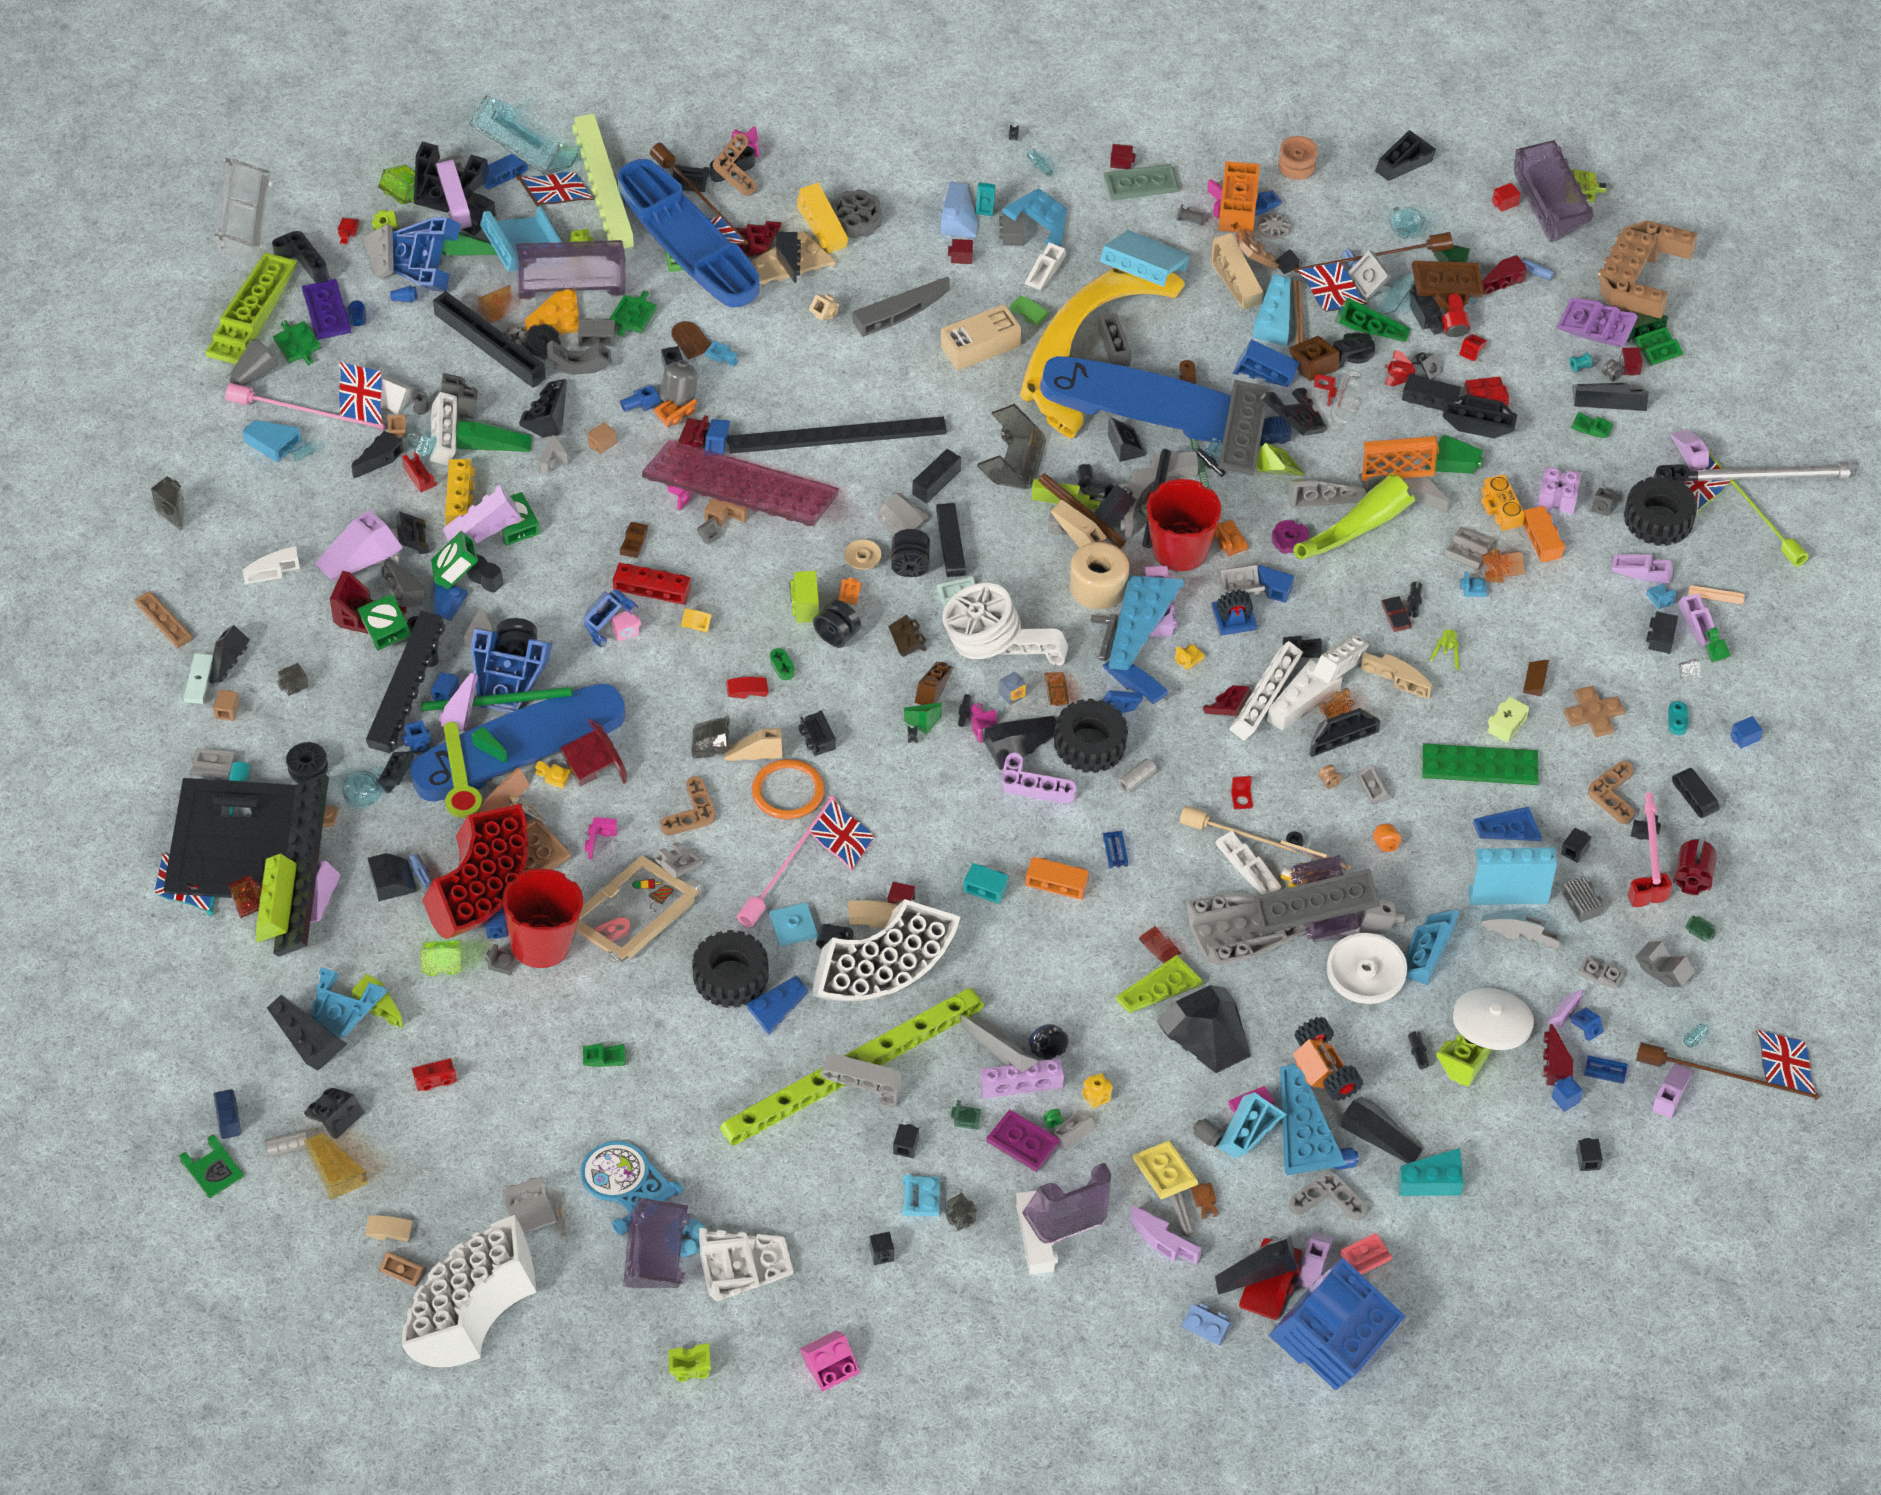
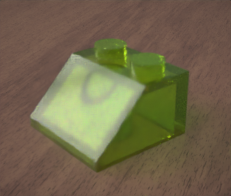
M406 164L386 168L383 170L378 188L384 194L396 199L400 204L414 202L415 170Z
M462 940L422 942L420 949L421 973H426V976H437L441 972H446L447 975H456L459 971H462Z

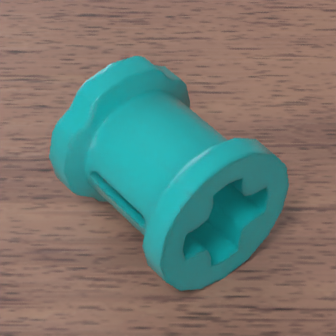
M1586 352L1583 356L1570 357V368L1573 372H1577L1578 369L1585 367L1591 368L1592 359L1589 353Z

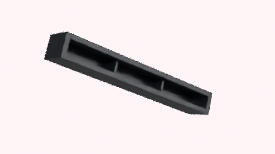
M445 291L433 300L434 315L529 386L534 388L546 379L544 363L450 293Z
M420 611L366 737L369 748L391 753L392 748L396 747L398 734L404 729L406 715H409L411 712L412 701L417 698L418 687L420 683H423L426 668L431 665L432 654L438 648L439 637L445 632L446 625L442 616Z

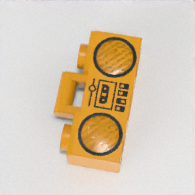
M1506 475L1486 478L1483 487H1481V493L1484 497L1481 499V502L1489 516L1494 515L1497 525H1500L1502 531L1523 526L1525 514Z

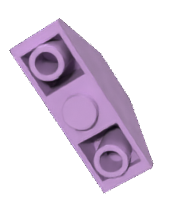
M1313 1232L1304 1254L1297 1286L1309 1289L1322 1275L1334 1237Z

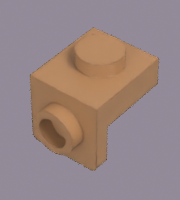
M406 414L387 415V432L400 439L407 437Z

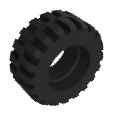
M1651 476L1645 478V481L1637 482L1630 489L1624 511L1625 524L1629 526L1628 529L1632 534L1635 533L1636 538L1639 540L1641 538L1644 539L1645 543L1649 544L1652 542L1656 546H1660V544L1668 546L1671 545V542L1676 544L1681 539H1685L1693 529L1697 513V500L1693 492L1690 491V488L1682 485L1681 481L1672 480V477L1662 478V476H1656L1652 478ZM1663 506L1673 511L1674 514L1668 516L1657 515L1648 510L1647 507Z
M1088 698V701H1084V699L1077 700L1076 704L1072 702L1067 705V708H1063L1056 720L1054 749L1057 750L1058 757L1063 758V762L1066 765L1070 764L1072 765L1071 768L1075 770L1081 769L1082 772L1088 773V771H1093V773H1097L1101 769L1103 771L1110 769V765L1113 767L1118 763V760L1122 759L1127 743L1128 727L1126 726V719L1122 717V713L1118 709H1114L1115 706L1110 703L1105 704L1103 700L1094 701V699ZM1086 728L1095 729L1103 733L1107 739L1098 743H1089L1079 739L1075 732Z
M727 930L725 933H722V931L716 932L715 936H708L706 942L702 941L693 954V981L696 985V990L699 994H702V998L706 1001L711 1000V1004L716 1006L721 1004L725 1008H729V1006H734V1008L740 1007V1004L747 1005V1003L751 1002V999L758 998L760 992L762 993L766 989V984L769 980L767 952L763 948V944L759 940L755 941V937L750 934L745 935V932L738 931L737 933L733 932V930ZM726 961L741 962L748 967L744 973L735 977L721 976L713 970L717 965Z

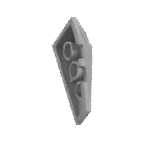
M1313 479L1289 480L1288 494L1291 508L1358 503L1365 496V488Z

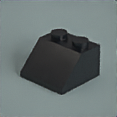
M389 853L367 858L378 901L417 892L408 859Z

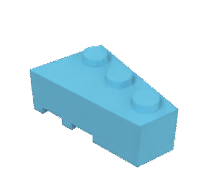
M1255 1092L1245 1095L1218 1148L1232 1158L1243 1156L1287 1114Z

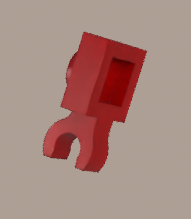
M342 217L337 229L339 237H341L340 244L347 245L349 237H355L360 225L358 219Z

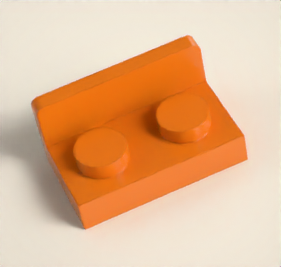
M1233 520L1218 523L1214 538H1217L1220 549L1225 551L1227 556L1248 550V544Z

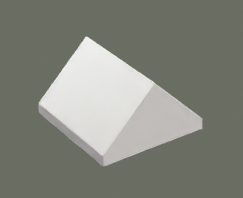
M382 376L381 408L398 415L410 401L412 395L417 392V389L390 377Z

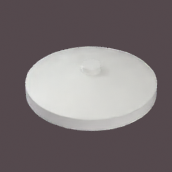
M1357 933L1341 939L1331 949L1327 961V975L1332 986L1342 996L1358 1003L1374 1004L1392 998L1401 990L1406 980L1407 962L1400 948L1391 940L1377 934Z
M1478 988L1464 993L1457 1000L1453 1011V1021L1457 1030L1470 1042L1488 1049L1507 1050L1522 1045L1529 1039L1534 1025L1532 1012L1521 999L1509 992L1494 988Z

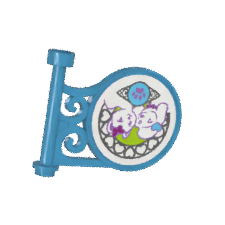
M612 1141L595 1147L587 1154L581 1166L582 1182L590 1194L601 1200L617 1202L628 1211L629 1216L623 1220L618 1217L611 1222L612 1227L620 1236L628 1231L627 1226L674 1194L679 1197L683 1191L678 1181H671L669 1183L647 1160L645 1154L638 1147L627 1142ZM649 1171L662 1185L660 1190H658L657 1181L653 1179L648 1180ZM649 1186H653L651 1187V1192L647 1190ZM634 1198H640L641 1200H643L644 1205L636 1211H634L633 1208H638L640 1206V1200L635 1199L636 1202H632V1200Z

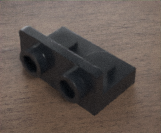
M411 751L392 753L377 781L386 793H391L394 786H399L415 757Z

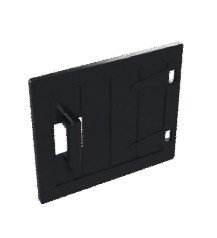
M183 778L163 889L164 893L260 900L266 859L278 854L286 857L296 785ZM222 806L250 808L252 812L251 818L220 816ZM188 885L199 886V890H190L187 888ZM249 889H260V894L248 893Z

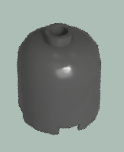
M678 360V362L668 364L664 370L659 398L664 402H667V399L675 401L674 405L685 406L695 399L698 379L696 369L685 360Z

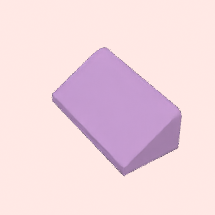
M1579 990L1567 995L1550 1016L1548 1022L1557 1028H1561L1581 1003L1583 991Z

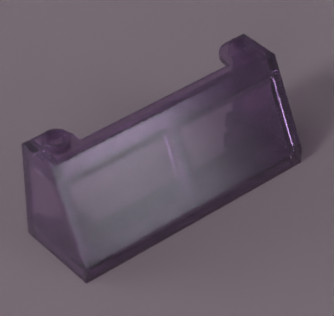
M622 240L516 244L517 290L519 299L529 300L536 295V292L564 291L566 289L571 291L607 290V293L615 297L625 294L626 258Z

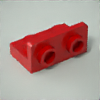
M451 1058L412 1068L417 1091H429L434 1087L448 1086L457 1082L456 1071Z

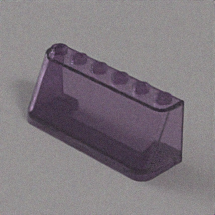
M1555 140L1516 149L1514 161L1515 177L1549 242L1558 241L1592 221L1594 210L1589 206L1587 196L1581 191V185L1576 181L1574 171L1570 170L1568 160L1564 158L1562 149Z

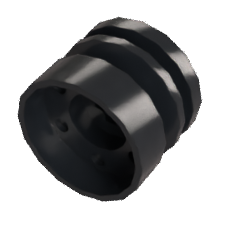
M904 529L894 534L892 537L891 568L896 574L903 577H919L927 573L930 568V538L928 535L917 529Z

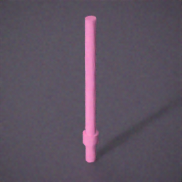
M1647 792L1645 794L1646 804L1644 805V810L1648 822L1652 879L1654 884H1659L1661 879L1655 823L1656 804L1653 800V793Z

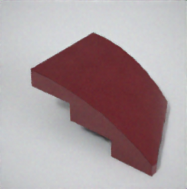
M766 221L764 225L747 224L746 228H735L745 239L749 240L747 246L743 244L738 246L747 257L767 251L782 223Z

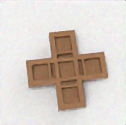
M1593 686L1576 689L1575 696L1580 705L1564 709V714L1570 727L1589 723L1595 738L1613 734L1614 728L1609 718L1624 715L1625 712L1618 696L1600 700Z

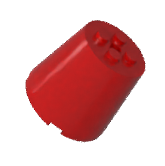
M1191 479L1170 480L1160 484L1159 488L1153 493L1151 492L1148 498L1147 517L1153 554L1158 563L1162 566H1167L1170 570L1180 572L1193 570L1204 563L1209 553L1221 517L1222 508L1217 494L1212 489L1209 490L1202 486L1201 482Z
M552 869L528 870L518 874V877L509 882L505 887L503 907L510 948L514 957L527 966L534 968L555 966L566 958L570 950L583 909V894L578 884L566 878V874Z

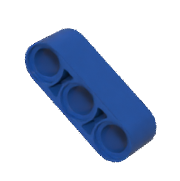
M512 153L488 165L489 172L483 186L490 190L518 175H522L527 171L528 164L518 153Z

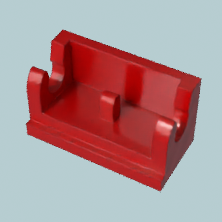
M414 452V458L411 460L407 454L402 456L404 470L420 493L437 486L433 475L427 471L416 452Z

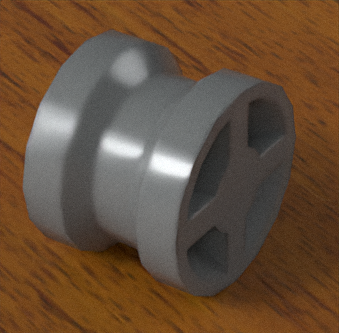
M1611 359L1603 366L1601 372L1605 376L1608 375L1612 382H1615L1622 376L1624 367L1617 365V362Z

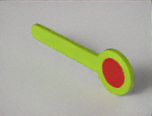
M447 722L444 725V733L454 789L447 794L445 806L451 815L466 818L468 815L475 814L481 809L482 796L477 789L468 786L458 726L455 722Z

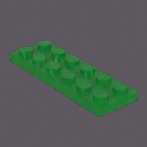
M1423 743L1422 778L1538 785V750Z

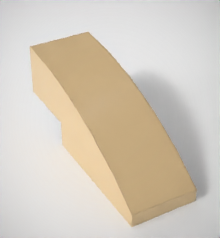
M848 901L849 926L869 925V929L883 928L887 925L893 910L898 905L879 901Z

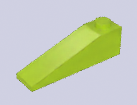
M1459 1034L1455 1040L1444 1042L1437 1051L1436 1056L1451 1080L1469 1087L1492 1049L1478 1046L1467 1040L1462 1034Z

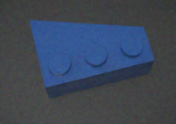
M1251 339L1238 358L1233 374H1246L1251 379L1259 377L1266 379L1265 382L1288 387L1295 376L1299 362Z

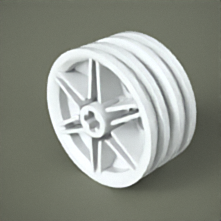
M993 583L974 584L960 590L948 601L942 615L943 624L956 651L962 656L971 659H985L1000 654L1014 643L1021 629V621L1009 593L1003 587Z

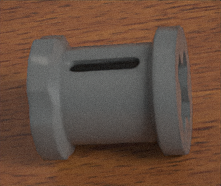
M417 391L412 395L413 411L419 415L426 414L429 410L427 403L428 395L425 392Z

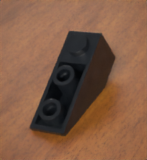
M776 232V257L792 281L797 283V276H800V265H797V263H801V252H798V250H801V239H798V232Z
M383 431L363 451V454L352 463L353 477H360L393 463L403 452L402 439Z
M235 625L225 629L215 642L210 676L211 684L218 681L222 682L228 675L226 673L228 669L233 668L238 662L237 657L242 655L248 648L246 645L250 639Z

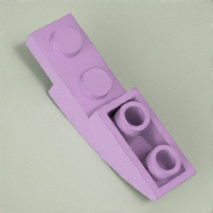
M1132 1205L1130 1220L1148 1244L1172 1261H1175L1177 1256H1180L1197 1265L1201 1258L1202 1248L1194 1242L1182 1239L1174 1232H1168L1169 1223L1163 1218L1155 1217L1145 1209Z

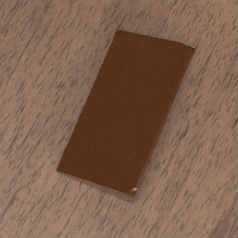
M1549 660L1529 662L1523 693L1542 697Z

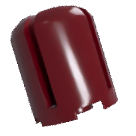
M1691 839L1684 842L1679 849L1673 883L1676 882L1677 886L1681 888V892L1697 896L1699 892L1710 891L1713 885L1717 851L1711 843L1704 840L1697 864L1695 863L1699 839Z

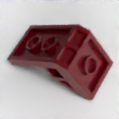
M342 570L330 596L333 622L340 628L369 634L358 608L376 600L371 599L370 590L348 571ZM399 606L403 617H405L407 608Z

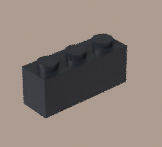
M1409 374L1403 389L1402 400L1444 412L1447 400L1460 397L1461 387Z
M946 449L913 480L912 495L928 503L961 471V457Z

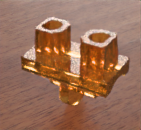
M1496 548L1482 555L1484 565L1493 564V570L1485 572L1486 582L1504 583L1502 568L1504 574H1510L1509 567L1514 566V563L1512 561L1508 562L1507 555L1502 556L1501 563L1500 550Z
M1344 688L1340 692L1336 691L1332 694L1330 701L1322 702L1319 705L1321 714L1325 715L1327 719H1331L1342 713L1352 711L1351 707L1355 703L1350 696L1349 688Z

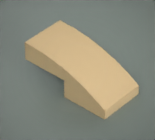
M369 1216L365 1236L385 1240L388 1237L407 1242L410 1237L412 1221L390 1216Z

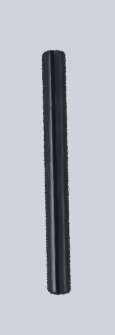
M1162 449L1153 492L1159 488L1160 484L1166 482L1171 457L1170 450ZM1148 518L1142 546L1145 548L1152 547Z

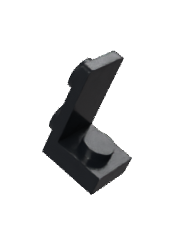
M1361 335L1334 341L1333 347L1339 351V368L1344 366L1348 354L1371 350L1372 345L1365 336Z

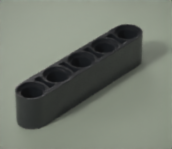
M955 503L936 504L947 578L966 576Z

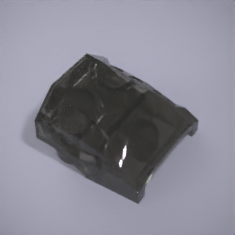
M729 715L694 725L692 733V758L712 757L715 754H724L728 751Z

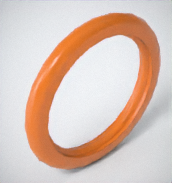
M782 759L774 761L763 767L757 773L752 783V796L757 806L766 814L784 820L797 819L808 815L818 807L824 795V782L821 775L811 765L800 760ZM779 769H798L807 773L812 778L815 785V793L811 801L799 809H776L763 799L761 786L764 779L770 773Z

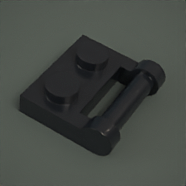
M675 164V167L700 192L706 191L710 172L709 167H681ZM673 170L672 177L681 184L682 190L694 191Z
M399 511L396 515L399 543L418 550L419 554H427L429 547L426 544L425 520Z

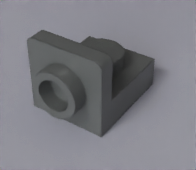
M1599 487L1595 494L1591 511L1609 516L1617 492Z
M493 944L492 949L486 953L485 961H487L489 970L507 975L512 974L517 963V959L513 954L499 951L497 944Z

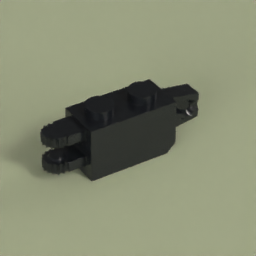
M1412 282L1410 287L1412 290L1409 295L1411 297L1410 308L1422 329L1430 328L1434 335L1440 334L1442 313L1432 296L1417 295L1415 282Z

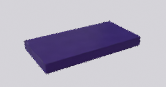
M336 279L328 280L325 283H313L302 286L317 340L352 333Z

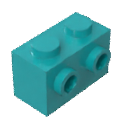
M972 863L963 882V892L1000 904L1009 887V875L1001 871L989 869L984 865Z

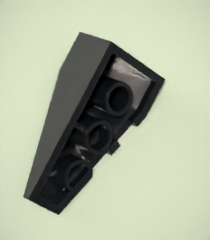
M566 378L549 382L539 393L540 398L530 404V410H525L522 413L519 421L521 427L543 438L551 437L552 435L557 436L561 433L564 421Z
M1054 716L1002 722L985 728L984 742L1000 770L1004 769L1005 760L1009 754L1018 753L1024 758L1029 753L1032 754L1041 744L1051 740L1054 737L1056 719Z
M1289 1235L1270 1241L1216 1275L1215 1281L1218 1294L1220 1295L1298 1270L1292 1237Z

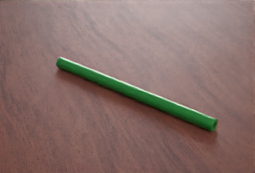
M572 687L477 696L473 699L472 707L573 696ZM450 699L421 702L422 712L444 710Z

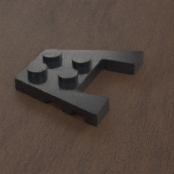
M1305 387L1296 388L1291 393L1299 402L1298 404L1284 405L1275 392H1267L1261 396V399L1302 436L1323 433L1327 429L1319 412L1314 411L1312 399L1307 398L1306 394L1308 392Z

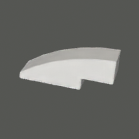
M1048 243L1043 255L1040 254L1025 285L1041 291L1060 267L1066 256L1065 249Z
M296 546L268 554L244 568L245 584L282 578L281 572L300 569Z

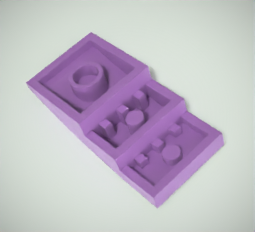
M1571 297L1557 329L1588 340L1624 348L1638 316L1635 313L1620 311L1617 307L1602 305L1599 301Z

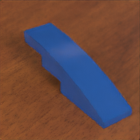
M1110 660L1103 664V668L1127 690L1131 688L1134 692L1141 693L1152 704L1168 695V690L1134 664L1131 665L1129 670L1110 669Z

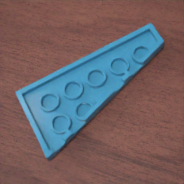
M1129 575L1110 657V669L1129 670L1139 655V650L1143 644H1146L1151 632H1154L1167 612L1171 601L1175 600L1177 592L1184 586V579Z
M1296 1064L1280 1067L1282 1111L1287 1114L1282 1118L1286 1175L1346 1165L1312 1088L1305 1080L1306 1076Z

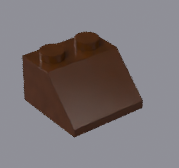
M1319 335L1289 347L1292 358L1299 362L1297 367L1299 373L1309 381L1315 380L1316 374L1327 375L1339 370V351Z

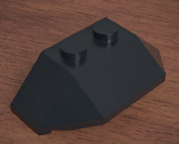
M1463 395L1446 401L1443 418L1459 432L1497 438L1514 431L1517 414L1513 413L1501 401Z
M1362 708L1326 719L1319 723L1311 742L1309 755L1314 757L1379 732L1381 721Z

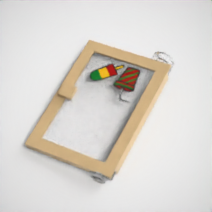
M642 855L583 905L576 932L608 952V957L613 963H617L619 960L621 962L626 959L629 960L695 903L694 900L703 894V887L693 878H690L686 883L679 878H674L665 869Z

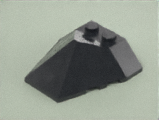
M1212 985L1202 988L1175 1001L1157 1020V1023L1169 1039L1175 1040L1185 1051L1191 1052L1197 1057V1060L1215 1073L1251 1056L1236 1002L1226 988Z

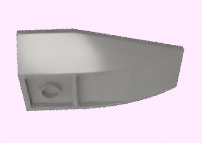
M1220 894L1187 902L1190 931L1205 961L1216 965L1255 958L1315 929L1317 924L1313 922L1263 934L1254 896L1262 894Z

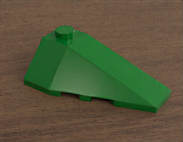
M459 232L457 241L444 240L442 254L452 257V255H498L491 243H486L487 241L480 238H470V235Z

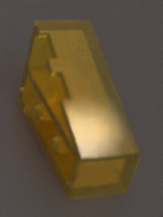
M324 1133L304 1140L306 1153L330 1200L368 1184L366 1171Z

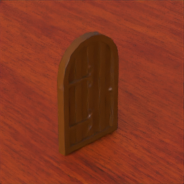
M683 321L677 323L672 328L671 336L688 360L702 355L711 345L695 323Z

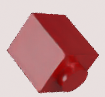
M1512 182L1494 189L1492 203L1501 212L1519 205L1521 193Z

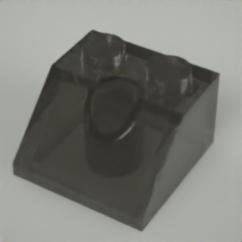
M166 476L151 488L155 510L181 531L184 526L185 512L181 485L178 481Z

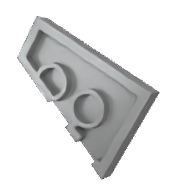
M387 224L363 237L376 277L380 279L394 273L392 226Z

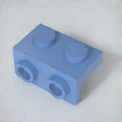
M1201 1302L1198 1305L1192 1304L1181 1327L1220 1345L1229 1326L1231 1327L1233 1324L1228 1321L1229 1316L1219 1311L1215 1314L1210 1311L1211 1307Z

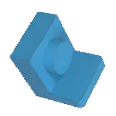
M1465 571L1464 578H1460V589H1463L1464 596L1486 597V578H1469V572Z
M1662 583L1648 589L1646 594L1656 607L1661 609L1663 607H1670L1675 602L1677 592L1674 589L1669 591Z

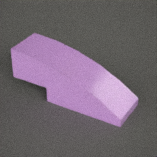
M1615 554L1611 567L1612 571L1656 583H1670L1673 572L1671 560H1652L1651 555Z
M1699 593L1682 597L1678 605L1696 640L1702 647H1705V645L1710 643L1706 636V631L1715 627L1708 607L1704 608Z

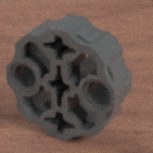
M858 189L856 191L842 192L836 200H833L831 207L847 237H867L872 235L874 230L881 226L882 208L880 207V200L876 195H871L865 190Z

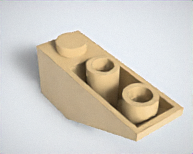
M1060 500L1050 511L1079 548L1092 542H1103L1107 538L1095 522L1063 500Z
M781 728L761 729L725 747V761L782 758Z

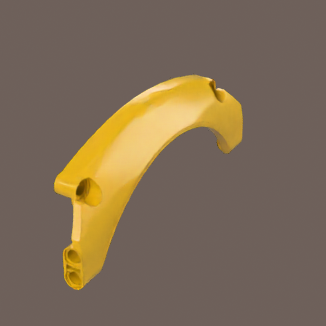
M1113 267L1085 285L1058 311L1039 339L1024 376L1020 391L1021 398L1026 402L1035 400L1040 411L1046 415L1047 423L1065 437L1073 438L1084 423L1083 415L1080 411L1052 402L1042 395L1040 381L1046 362L1056 356L1069 357L1072 340L1077 328L1088 314L1102 304L1119 297L1136 294H1156L1176 298L1185 285L1184 281L1172 272L1167 276L1163 287Z

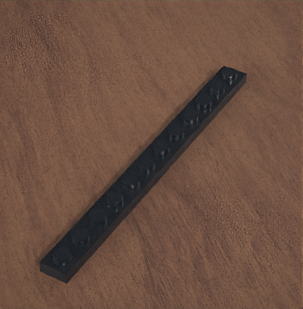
M944 416L730 435L728 436L730 454L944 435L946 434Z

